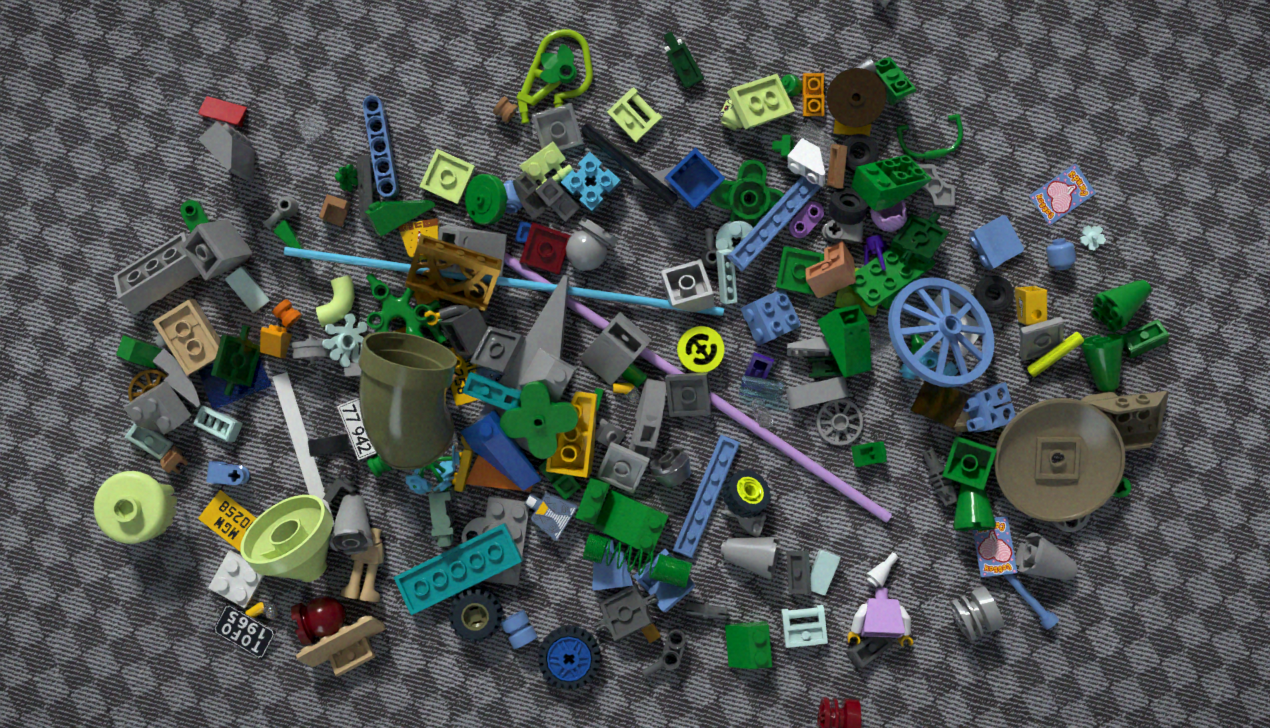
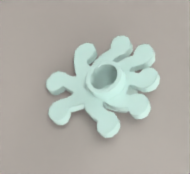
M353 314L345 315L344 319L347 322L345 327H334L332 324L325 326L326 333L331 335L337 333L338 335L331 339L323 340L322 345L326 349H333L330 352V358L335 361L340 358L339 362L342 367L350 366V360L353 363H358L359 346L361 349L364 339L359 334L367 331V324L365 322H359L357 328L353 329V324L356 320Z

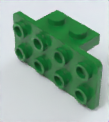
M891 247L882 254L886 267L885 271L882 270L879 258L877 257L855 272L856 282L848 286L868 307L875 308L881 304L885 309L891 307L897 294L907 285L920 279V276L935 266V261L932 259L927 264L915 257H911L908 264L904 265V262L901 263L899 260L904 252Z

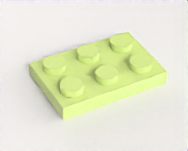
M778 74L731 88L727 92L745 130L790 115L795 111Z

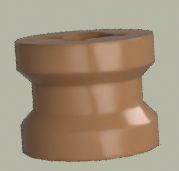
M504 96L497 103L492 113L496 116H501L502 121L507 123L517 112L518 106L511 104L509 99Z

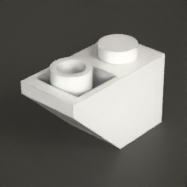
M802 138L788 155V168L793 173L806 177L809 182L823 187L825 185V170L820 148Z

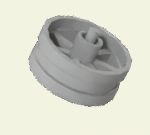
M308 335L309 339H305V341L292 342L293 359L307 358V360H310V364H315L314 360H317V358L330 356L331 351L323 347V340L313 339V335Z

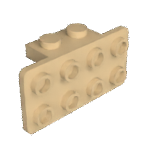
M372 616L361 617L357 620V623L351 626H344L339 629L338 633L332 636H325L320 639L319 643L301 649V652L296 654L297 660L311 667L330 660L335 675L340 676L375 658L368 638L386 629L385 625Z

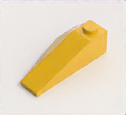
M576 391L570 404L575 406L578 411L579 419L577 425L569 432L557 433L558 447L555 454L547 458L546 471L587 478L591 474L593 467L597 394Z

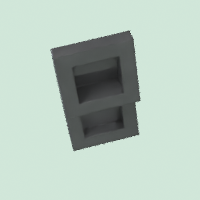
M526 171L513 181L514 189L520 202L534 220L548 207L535 192L539 186Z
M549 177L536 190V193L565 222L581 208L552 177Z

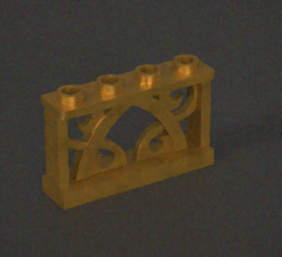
M420 234L405 287L413 291L430 294L436 298L440 297L450 300L455 304H463L486 311L501 271L502 260ZM420 253L427 255V262L418 263ZM440 260L447 261L446 263H443V264H437V263H441ZM452 264L460 265V270L467 279L449 284L439 269H446ZM421 268H429V270H425L421 276L416 275L417 270ZM486 274L492 275L489 285L482 280ZM476 283L483 287L485 291L483 295L471 292L472 290L479 291Z

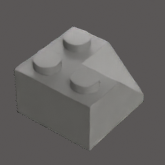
M701 260L661 271L662 285L668 302L673 308L698 312L714 307V293Z
M167 381L136 397L124 407L137 426L161 434H166L179 427L191 416Z

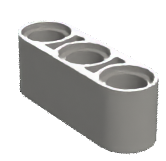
M844 376L786 389L790 410L849 396Z

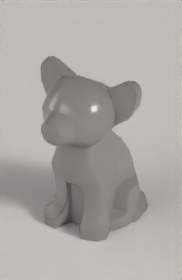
M725 505L724 510H721V513L729 517H736L740 526L747 533L755 538L760 536L766 518L765 514L761 513L752 518H741L739 515L733 514L727 505Z

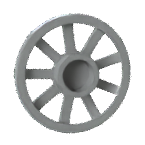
M840 398L828 401L820 408L816 418V425L819 434L825 441L834 445H846L853 442L860 435L863 428V416L857 405L847 399ZM838 402L847 403L843 413L839 411ZM834 403L836 414H832L826 407ZM850 406H852L857 413L847 417L846 413ZM823 411L831 417V420H820ZM859 417L860 424L859 426L850 424L849 420ZM820 424H831V427L823 433ZM847 427L858 430L852 438L846 430ZM833 430H836L835 441L827 437ZM840 431L844 432L848 439L847 441L839 442Z

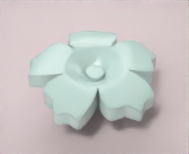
M1089 225L1084 227L1082 231L1084 236L1079 238L1080 243L1084 246L1088 245V249L1094 251L1099 247V244H1104L1106 241L1104 235L1100 234L1103 228L1093 226L1091 229Z

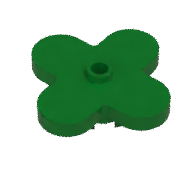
M747 160L740 165L736 181L724 180L709 197L716 207L730 210L729 222L745 221L754 228L758 224L759 217L761 215L765 216L784 194L778 189L766 187L767 171L763 163L758 160ZM744 195H750L749 202L744 201Z
M532 381L527 383L521 391V407L505 411L500 419V427L506 436L510 438L526 437L530 452L537 458L546 459L553 456L557 450V433L573 430L577 425L579 414L576 407L570 403H554L551 401L547 386L541 382Z

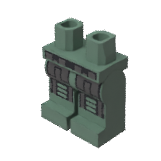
M449 488L443 492L440 490L432 491L428 494L433 526L431 530L432 536H437L438 547L451 546L454 543V533L458 529L457 523H454L455 515L451 511L450 500L455 496L454 488Z

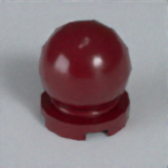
M318 596L311 600L306 607L303 603L291 606L292 620H297L299 627L295 632L303 645L314 643L315 636L323 638L336 634L344 624L345 611L343 605L336 598Z

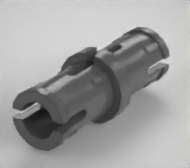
M686 602L684 615L703 617V619L716 618L726 620L728 607L709 605V603L696 604Z

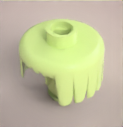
M125 471L115 474L102 484L94 500L96 522L109 538L117 542L136 544L153 539L166 531V527L172 524V518L176 515L177 509L173 507L177 504V497L171 496L174 493V488L171 485L160 484L151 476L138 471Z

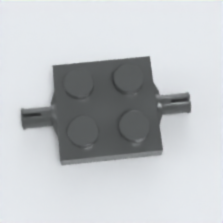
M634 584L602 600L599 604L603 612V620L593 624L594 630L598 632L607 627L614 641H619L653 624L648 606L659 601L656 598L657 595L653 593L644 598L638 585Z

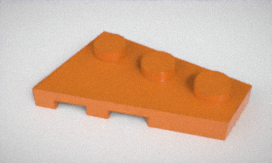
M478 455L465 482L468 485L523 491L480 455ZM534 485L530 486L524 491L531 492Z

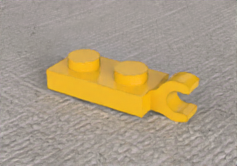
M462 435L461 442L465 448L463 452H459L461 457L459 471L454 473V479L452 480V484L455 485L454 490L460 492L465 491V482L468 478L474 450L471 449Z

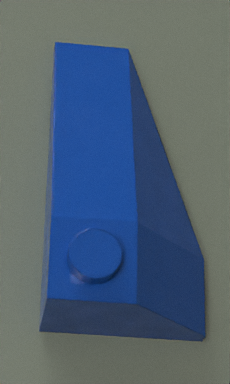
M495 409L460 431L472 450L523 491L541 480L515 438L506 436L501 429V417Z

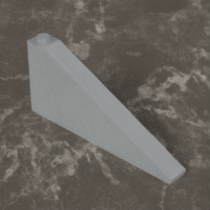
M563 275L525 338L507 376L503 375L499 383L522 391L523 387L519 384L539 348L562 360L569 276ZM507 395L505 401L511 403L513 397ZM486 403L477 420L494 409L500 417L507 410ZM526 437L515 438L519 446L530 452Z

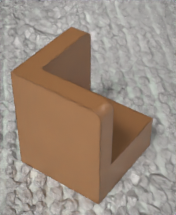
M327 194L319 218L332 224L343 226L351 203Z

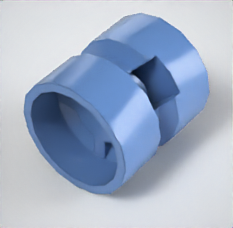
M521 610L501 621L503 630L511 634L508 639L513 649H517L538 637L533 626L527 625L529 618L525 610Z

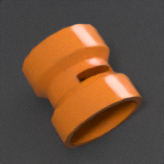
M288 299L283 300L272 311L276 318L282 320L285 328L292 326L302 316L298 310L292 307V303Z

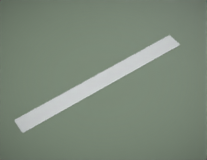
M288 373L273 376L272 378L308 493L320 498L331 513L328 502L323 499L325 493L315 459L310 457L308 437Z

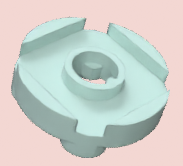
M740 220L725 223L717 232V250H733L736 246L732 245L733 241L731 239L733 237L735 239L740 237L742 241L753 227L749 223Z

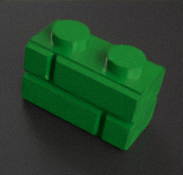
M590 477L575 518L595 525L610 484Z

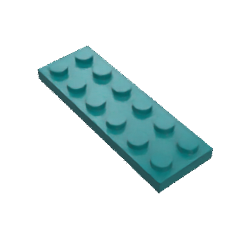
M503 523L393 578L410 615H414L524 560L507 524Z

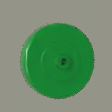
M479 174L471 180L467 187L465 204L467 212L474 222L480 225H492L498 222L505 212L507 205L506 189L502 181L495 175Z

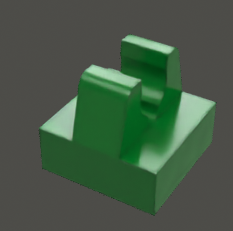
M782 135V141H772V150L774 152H781V156L784 159H788V155L794 149L795 138L791 135Z

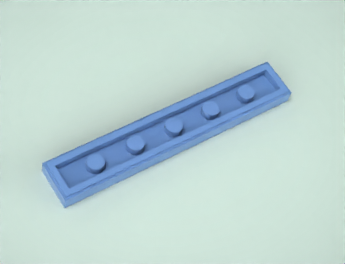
M801 176L727 257L741 271L745 270L821 186L813 184L806 177Z
M720 435L673 547V551L693 558L740 442Z

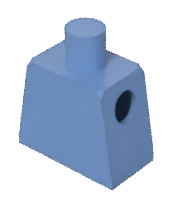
M613 540L610 543L608 563L615 551ZM607 545L602 563H593V591L633 586L631 574L627 571L628 564L626 558L621 568L617 569L618 551H616L611 564L606 566ZM620 551L619 566L625 555L624 551Z

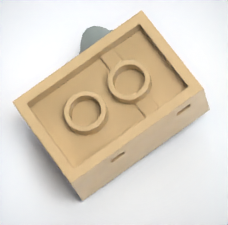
M189 299L152 321L158 330L156 344L173 353L187 376L195 374L215 361L221 339L196 299Z

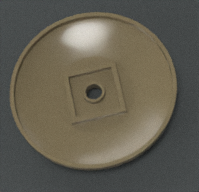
M1069 398L1044 400L1018 413L1001 433L994 457V469L998 484L1011 504L1031 517L1053 522L1078 519L1101 507L1117 489L1125 467L1124 444L1114 423L1095 406ZM1055 453L1063 454L1059 462L1052 461V456Z

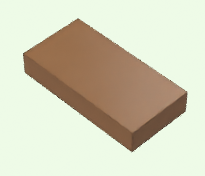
M840 144L831 145L827 186L843 188L847 146Z

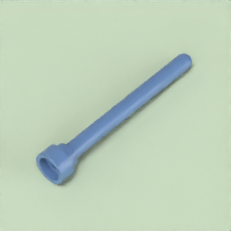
M1014 574L1003 575L1040 616V623L1046 630L1052 628L1059 621V618L1053 612L1046 611Z

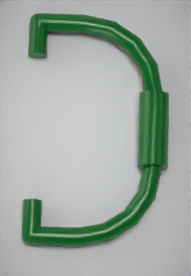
M960 115L948 116V121L956 120L958 128L957 140L950 148L927 151L924 154L912 152L906 146L902 134L903 130L909 129L907 124L896 127L902 150L913 158L925 160L944 157L948 153L955 151L963 139V126Z

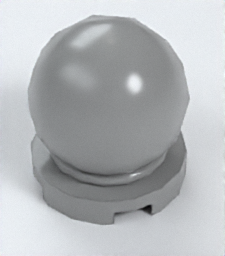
M583 217L579 222L582 230L575 232L569 238L566 254L569 262L575 268L588 271L598 268L605 261L607 246L610 244L614 247L618 239L605 232L597 224Z

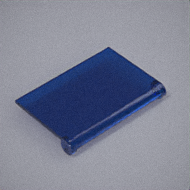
M260 355L251 387L241 384L235 385L232 397L223 395L227 382L221 378L211 376L213 365L198 371L213 410L272 386Z

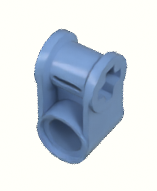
M209 461L207 483L239 485L247 483L250 478V472L244 466ZM235 473L239 474L241 477L238 479V477L235 476Z

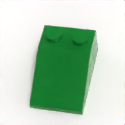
M610 489L594 528L636 549L642 548L643 552L649 554L651 551H654L668 514Z

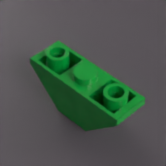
M891 57L874 63L877 76L885 87L886 99L891 106L913 96L916 92L915 86Z

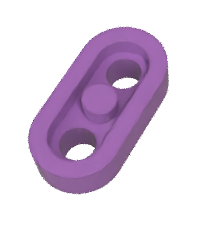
M818 202L806 204L790 222L788 227L790 235L797 239L804 238L822 219L824 215L822 205ZM810 209H816L817 215H811ZM797 224L803 225L802 231L796 229Z

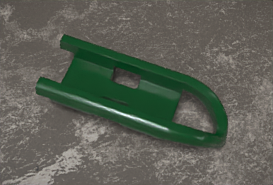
M834 356L808 358V362H812L813 373L809 374V378L843 376ZM833 360V364L825 365V361ZM826 370H833V371H834V372H827V373H825Z

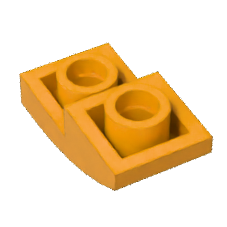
M802 73L803 116H824V73Z

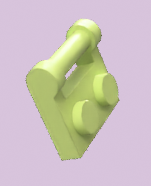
M633 87L607 111V114L637 143L663 117L659 113L656 114ZM632 99L650 120L646 123L627 103Z

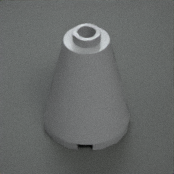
M349 493L343 497L329 540L330 547L333 550L342 549L344 554L363 553L367 551L368 546L371 547L373 544L364 500L356 493Z
M1031 533L1026 536L1028 540L1025 544L1021 542L1015 559L1016 565L1019 566V569H1017L1019 572L1066 581L1076 576L1078 571L1076 562L1040 534Z
M728 538L726 542L722 543L721 554L729 562L767 579H773L772 574L775 573L779 554L776 546L780 545V538Z

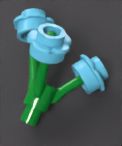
M919 334L910 335L912 339L911 353L913 355L925 345L923 338H920ZM929 349L918 361L928 369L934 368L937 365L939 355ZM952 361L945 364L943 375L955 376L958 373L956 369L958 365ZM902 364V368L899 370L900 373H903L902 377L914 380L917 375L905 364Z

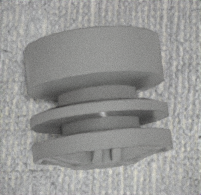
M985 586L970 592L972 602H969L963 595L960 596L961 604L957 599L950 601L953 616L958 627L971 642L976 640L975 632L979 637L984 636L983 625L990 632L1004 627L1001 613Z

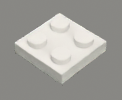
M230 550L208 588L246 608L264 575L254 572L242 556Z

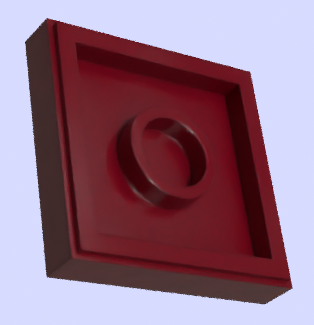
M532 222L519 263L560 275L566 256V246L572 235Z

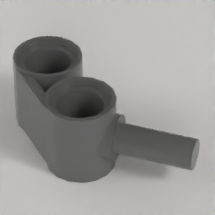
M673 627L668 630L659 661L642 670L645 678L662 668L673 670L680 665L686 642L685 633L681 628ZM679 633L682 639L680 642L674 643L670 640L671 635ZM668 654H674L677 659L673 663H668L665 657Z

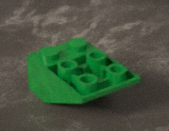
M903 155L857 166L851 187L874 211L893 207L929 183L932 178L911 157Z
M860 304L835 309L817 321L844 378L871 370L869 322Z

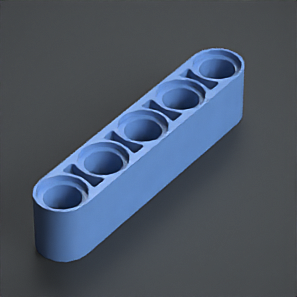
M370 95L363 101V111L376 186L379 194L384 198L394 199L398 196L399 185L384 103L377 96ZM378 102V109L370 111V104ZM378 122L382 123L381 130L378 132H374V124ZM380 143L386 144L383 152L376 151V147ZM388 163L389 170L386 173H381V165ZM392 184V192L385 194L383 191L384 186Z

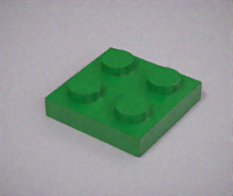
M783 246L775 288L815 295L806 281V268L824 261V254Z

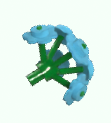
M452 446V456L440 457L425 467L415 469V474L406 475V484L409 485V489L417 494L430 492L432 484L424 479L425 470L431 469L436 476V480L440 482L433 491L440 490L443 492L448 490L452 485L450 481L454 479L451 475L455 471L456 465H460L461 460L459 452H455V446Z

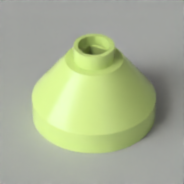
M298 495L285 499L270 507L250 525L241 542V555L252 570L258 574L301 579L303 582L314 581L325 572L327 567L325 560L333 526L332 515L322 500L316 496Z

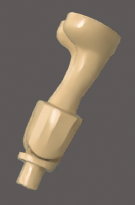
M370 527L373 544L371 547L368 546L367 551L363 553L351 554V559L354 560L353 571L348 585L342 588L340 596L359 599L360 581L365 563L368 566L360 600L380 602V594L375 590V579L379 564L384 563L383 543H381L382 539H380L381 529Z

